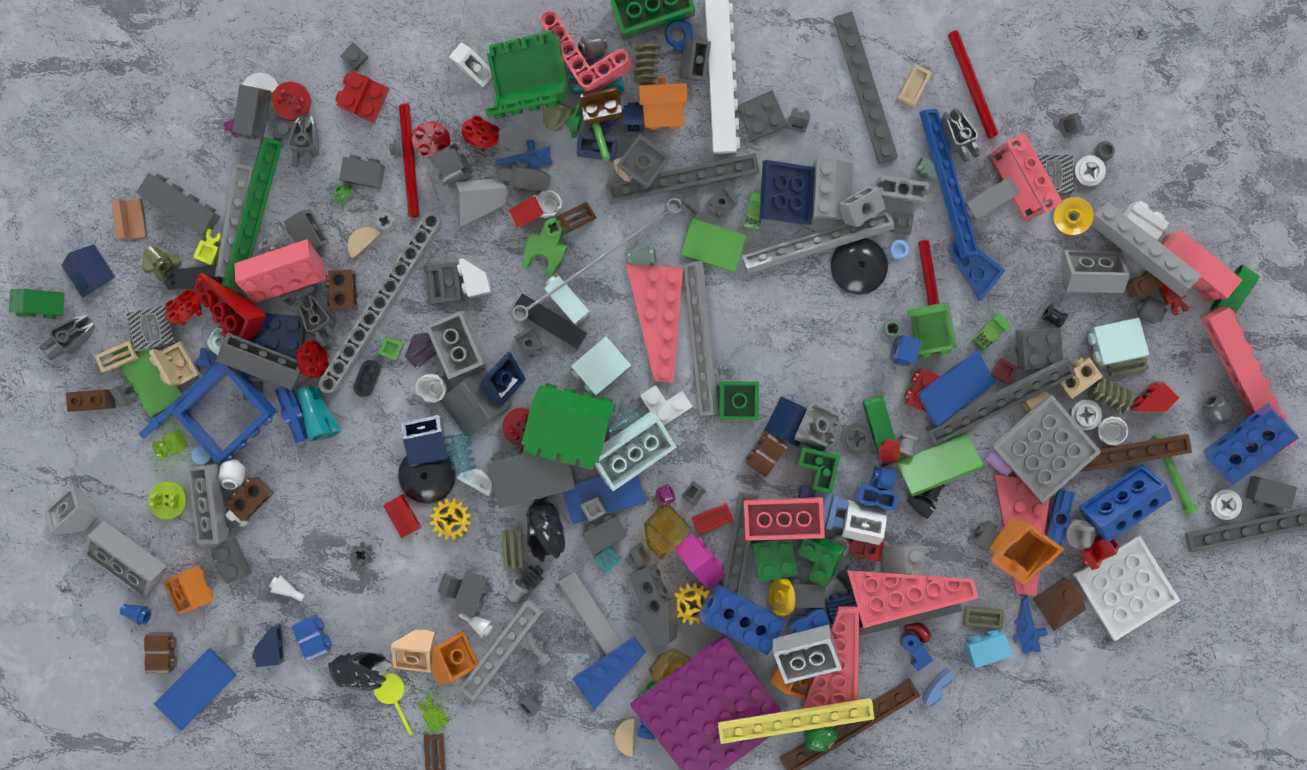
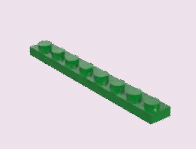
M264 136L261 138L224 275L223 286L242 290L235 282L234 264L252 258L282 142Z

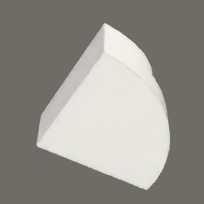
M230 510L225 514L230 521L236 520L239 526L245 527L249 523L248 520L241 521Z

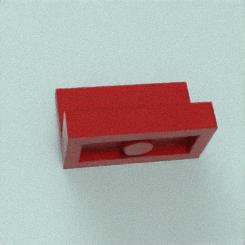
M404 494L383 505L401 539L422 527Z

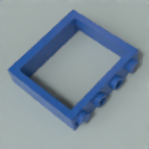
M222 363L172 411L217 464L234 458V453L245 448L248 445L247 441L260 434V428L264 425H269L274 419L273 416L278 412L244 372ZM228 375L258 409L261 415L222 451L189 411Z

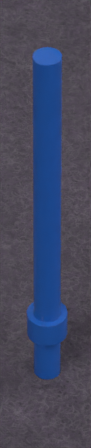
M216 363L157 417L154 416L148 422L149 424L139 432V435L142 438H146L153 430L159 429L163 425V421L172 414V411L221 363Z

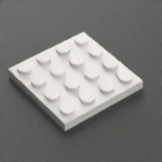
M1136 535L1121 544L1117 555L1102 560L1098 569L1092 571L1088 565L1073 574L1114 641L1180 601L1140 535Z

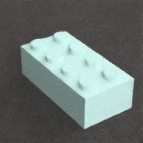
M650 411L603 444L599 464L595 463L594 466L605 484L614 491L677 447L659 417Z

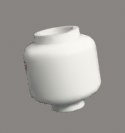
M229 460L222 463L218 475V481L222 487L236 489L241 486L245 477V466L238 460Z

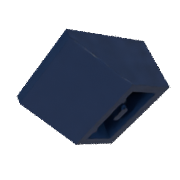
M439 415L401 423L403 442L410 467L448 459L444 425Z

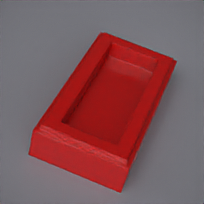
M727 503L691 517L698 535L734 521Z

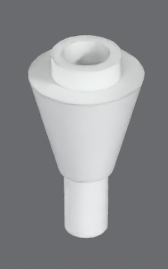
M281 575L279 578L274 577L269 585L272 588L270 592L288 597L291 596L300 602L305 596L294 590V587Z
M464 613L459 614V617L467 621L481 638L491 633L493 626H491L492 621Z

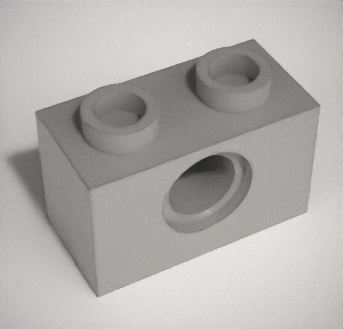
M867 186L838 203L844 223L854 227L863 225L864 221L877 217L880 212L886 209L880 189Z

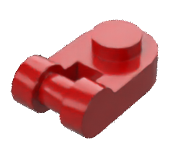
M852 539L850 542V553L859 558L881 561L882 555L880 553L881 548L884 547V542L877 545ZM869 546L874 547L873 553H868Z

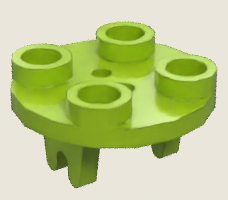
M171 481L155 485L148 496V505L152 513L158 518L165 520L182 515L187 505L185 488Z

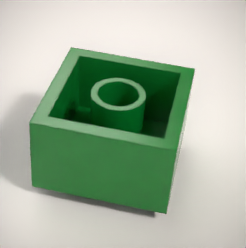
M719 381V420H759V382Z
M791 539L751 541L759 582L798 575Z

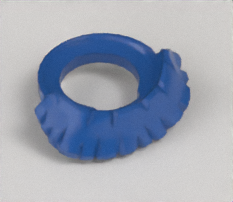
M685 20L671 22L665 29V39L673 47V51H683L685 39L693 38L692 24ZM673 26H678L684 32L683 41L676 42L671 38L670 30Z

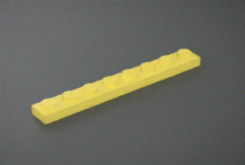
M871 698L718 722L721 744L872 720L874 719L873 703Z

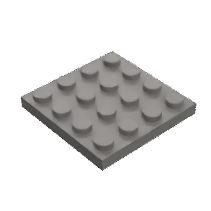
M1050 394L992 445L994 450L1041 503H1045L1101 453L1055 397Z

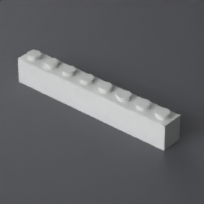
M705 0L706 40L711 41L708 78L713 155L736 154L737 149H740V138L736 137V130L739 129V119L735 118V110H738V100L734 99V91H737V82L733 80V72H736L735 60L732 61L731 54L735 53L734 41H731L730 35L734 34L733 22H730L729 16L733 15L732 3H729V0Z

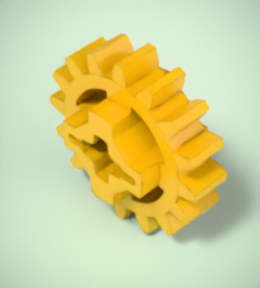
M446 498L445 504L439 501V507L434 506L432 508L435 513L430 514V517L434 518L430 524H435L433 532L438 530V537L444 534L445 540H448L450 536L455 540L457 539V534L462 537L464 535L463 530L466 532L469 530L466 525L472 524V521L468 520L472 513L466 512L469 506L464 508L462 506L464 501L458 504L457 498H454L452 502H450L449 498ZM449 506L447 513H440L443 508ZM457 509L461 511L463 517L459 515ZM452 515V518L457 521L450 523V520L445 517ZM439 521L442 522L445 526L444 529L441 527ZM455 525H462L460 529L453 531Z
M696 582L693 583V586L686 583L685 589L680 586L681 592L674 593L677 597V618L682 616V622L684 623L686 620H689L690 625H692L694 620H696L697 624H700V619L697 615H691L692 613L700 612L703 603L700 602L701 596L703 595L706 600L710 591L708 589L704 591L703 584L697 587ZM694 591L693 594H690V595H686V594H685V593H687V592ZM695 599L698 606L693 605L690 607L688 601L692 602ZM680 601L686 606L684 612L680 607Z

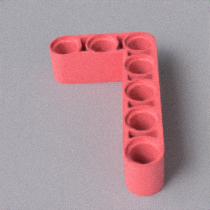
M547 11L542 15L541 23L546 31L553 30L555 37L564 36L560 40L564 61L585 93L599 91L631 70L632 62L628 53L623 49L612 52L589 67L557 14L553 11ZM625 59L623 63L618 64L620 60ZM609 70L606 74H602L603 71ZM592 80L589 85H585L586 82Z

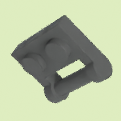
M457 262L423 266L427 277L428 305L462 301ZM435 271H439L441 297H436Z

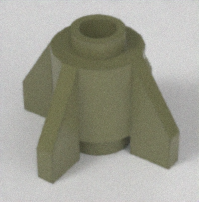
M558 102V106L549 108L546 105H542L545 127L552 131L561 129L567 123L568 117L572 116L576 109L566 106L561 102Z
M158 245L148 246L142 256L143 271L146 274L154 272L160 282L164 281V272L168 271L171 265L175 266L182 263L178 256L167 252L165 248Z

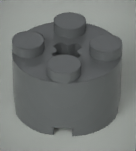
M455 143L438 151L430 158L433 166L438 168L441 173L438 176L442 184H447L449 188H455L456 182L468 181L473 178L469 162L464 154L458 153L457 150L460 148Z

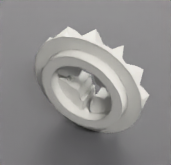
M1092 155L1081 158L1076 163L1074 169L1075 179H1078L1081 184L1088 187L1099 184L1104 179L1106 173L1103 161ZM1087 166L1089 169L1096 167V169L1091 173L1092 176L1090 174L1084 175L1085 171L1087 170Z
M1082 400L1076 402L1075 406L1071 408L1070 416L1082 430H1091L1099 425L1102 411L1094 401ZM1085 409L1086 412L1093 413V415L1087 417V420L1079 416L1084 413Z
M1225 489L1213 494L1214 497L1210 501L1211 510L1216 517L1223 520H1231L1239 515L1242 509V501L1236 492ZM1221 500H1223V501H1229L1227 504H1228V506H1229L1230 509H1228V508H1223V509H1222L1223 503H1222Z

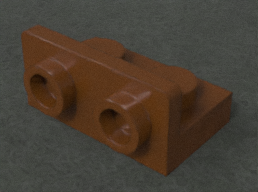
M617 87L579 95L585 125L623 117L621 98Z

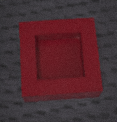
M1000 358L991 375L1006 384H1010L1019 367Z

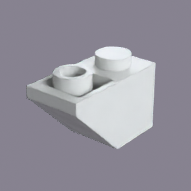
M459 259L460 264L457 265L459 275H463L464 283H462L464 295L467 294L469 298L493 293L489 275L465 259Z

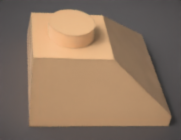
M414 630L392 643L393 668L431 673L435 633L428 630Z

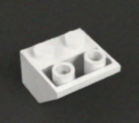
M848 500L849 504L845 513L842 537L880 545L885 534L886 510L878 506H870Z

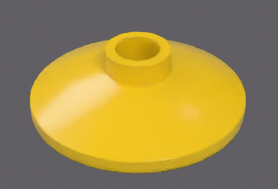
M1080 197L1064 199L1063 203L1058 205L1054 211L1056 227L1067 235L1084 233L1090 228L1094 219L1092 206ZM1072 214H1076L1078 216V218L1074 221L1070 219V216Z

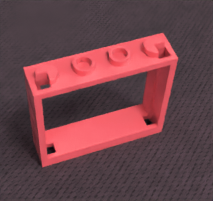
M1025 133L1006 142L988 155L1000 179L1003 181L1011 177L1020 194L1013 197L1012 200L1024 222L1063 203ZM996 154L1001 156V159L998 161L994 157ZM1028 209H1030V211L1032 212V214L1029 216H1027L1025 213V211Z

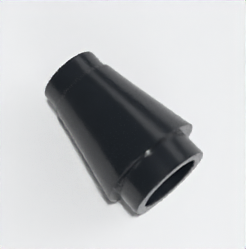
M910 495L907 499V502L915 511L926 519L936 509V506L933 505L934 502L920 495L913 497Z

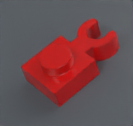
M1167 285L1158 288L1165 305H1172L1171 313L1174 316L1179 315V306L1183 312L1189 310L1188 305L1182 302V297Z

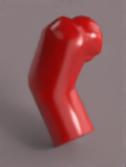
M915 622L905 625V632H916L922 643L929 642L931 632L923 623Z

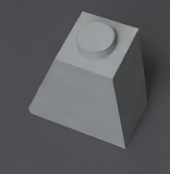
M1008 177L965 203L969 218L973 217L976 220L1020 194L1012 178Z
M494 178L456 182V211L460 226L466 225L506 204V197L509 195L508 186L504 185L502 179Z

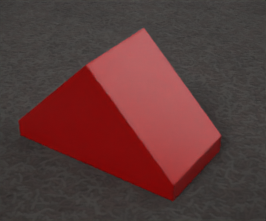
M536 196L509 209L516 226L519 228H527L544 214Z

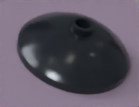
M868 238L839 246L831 259V273L834 281L841 289L851 294L862 295L876 290L884 282L888 272V260L884 250L880 245ZM860 261L864 262V268L858 266Z
M406 455L399 466V484L403 492L416 502L429 504L440 501L451 492L455 484V465L448 455L446 460L410 467ZM423 472L428 474L427 479L422 478Z

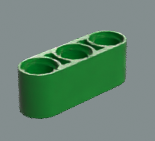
M1240 265L1233 273L1241 278L1242 281L1228 298L1215 300L1210 310L1214 311L1219 307H1229L1236 314L1260 276L1245 265Z
M882 395L863 400L864 411L877 453L882 442L892 439V442L896 441Z

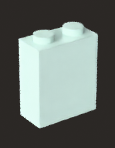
M552 276L546 281L544 289L549 293L564 281L559 276L556 278ZM566 284L550 295L576 326L591 314Z
M1140 318L1098 326L1088 331V341L1094 351L1093 360L1097 363L1098 368L1141 359L1150 355Z
M606 336L571 366L574 369L571 372L578 380L582 379L586 383L584 388L589 394L594 393L598 395L631 365Z

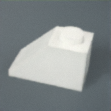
M460 43L449 56L461 70L481 87H484L492 78L490 67L465 44Z

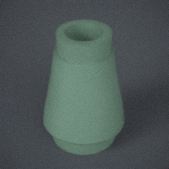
M921 157L914 168L917 174L939 182L933 161L929 157Z
M646 247L627 254L629 264L651 266L653 263H656L655 248Z
M890 319L883 324L882 332L886 337L896 338L901 334L902 327L897 320ZM888 326L892 329L891 333L888 332Z

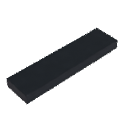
M522 293L514 307L523 305L527 308L536 301ZM539 303L528 310L527 319L576 349L580 347L588 334Z

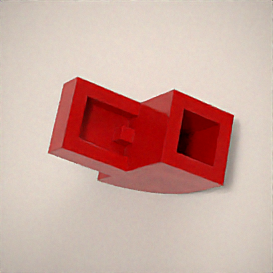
M1098 535L1089 548L1079 549L1082 554L1084 563L1087 566L1089 565L1093 571L1100 567L1102 560L1117 555L1120 546L1115 538L1107 542Z

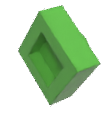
M385 336L378 354L397 361L404 343Z

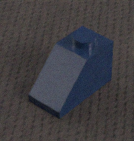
M629 102L628 105H624V132H643V105H639L638 102Z
M281 623L272 626L254 647L252 659L256 663V667L280 665L284 662Z

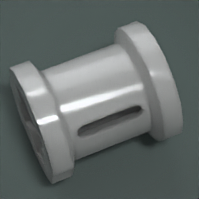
M380 213L376 218L377 226L386 232L394 230L397 226L395 218L389 213ZM389 220L390 224H383V221Z
M901 433L900 452L913 456V446L918 437Z

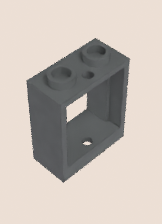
M239 85L232 132L239 133L238 137L257 139V136H264L271 95L270 90Z

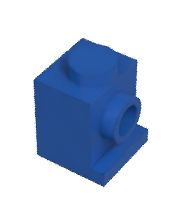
M874 466L870 485L893 490L897 471Z

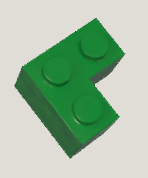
M10 289L9 312L16 313L17 317H36V314H43V318L56 319V316H63L65 293L33 289Z
M800 446L796 465L814 469L810 488L832 494L840 455Z
M827 538L803 539L798 554L815 562L809 580L827 587L834 578L846 547Z

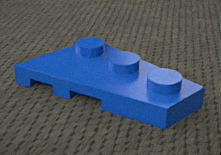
M955 240L947 252L981 301L1005 272V269L979 249V255L961 259Z

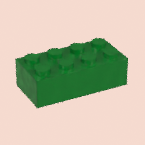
M610 0L622 40L667 26L674 21L693 17L696 10L693 0Z

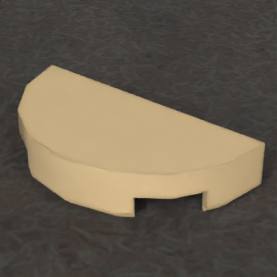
M363 227L354 231L349 237L347 244L348 253L351 258L355 259L382 234L370 227Z
M635 717L626 718L617 726L614 736L615 744L619 751L633 757Z

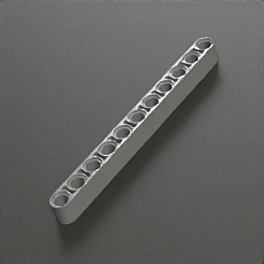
M426 213L415 228L320 379L319 388L322 392L335 393L341 388L441 229L442 220L435 213ZM430 218H436L437 220L436 225L433 227L428 226ZM420 234L426 235V241L423 243L418 242ZM415 250V258L409 260L408 252ZM404 266L406 272L404 275L399 276L397 270L399 267ZM394 282L395 290L389 292L387 286L389 283ZM383 298L385 305L383 308H378L377 302ZM373 314L375 317V321L373 324L369 325L367 323V317ZM359 331H363L365 334L364 339L361 341L357 339ZM349 347L354 349L352 357L347 356L346 351ZM339 363H342L344 366L342 373H338L336 370ZM329 379H331L334 383V386L331 390H329L326 387V383Z

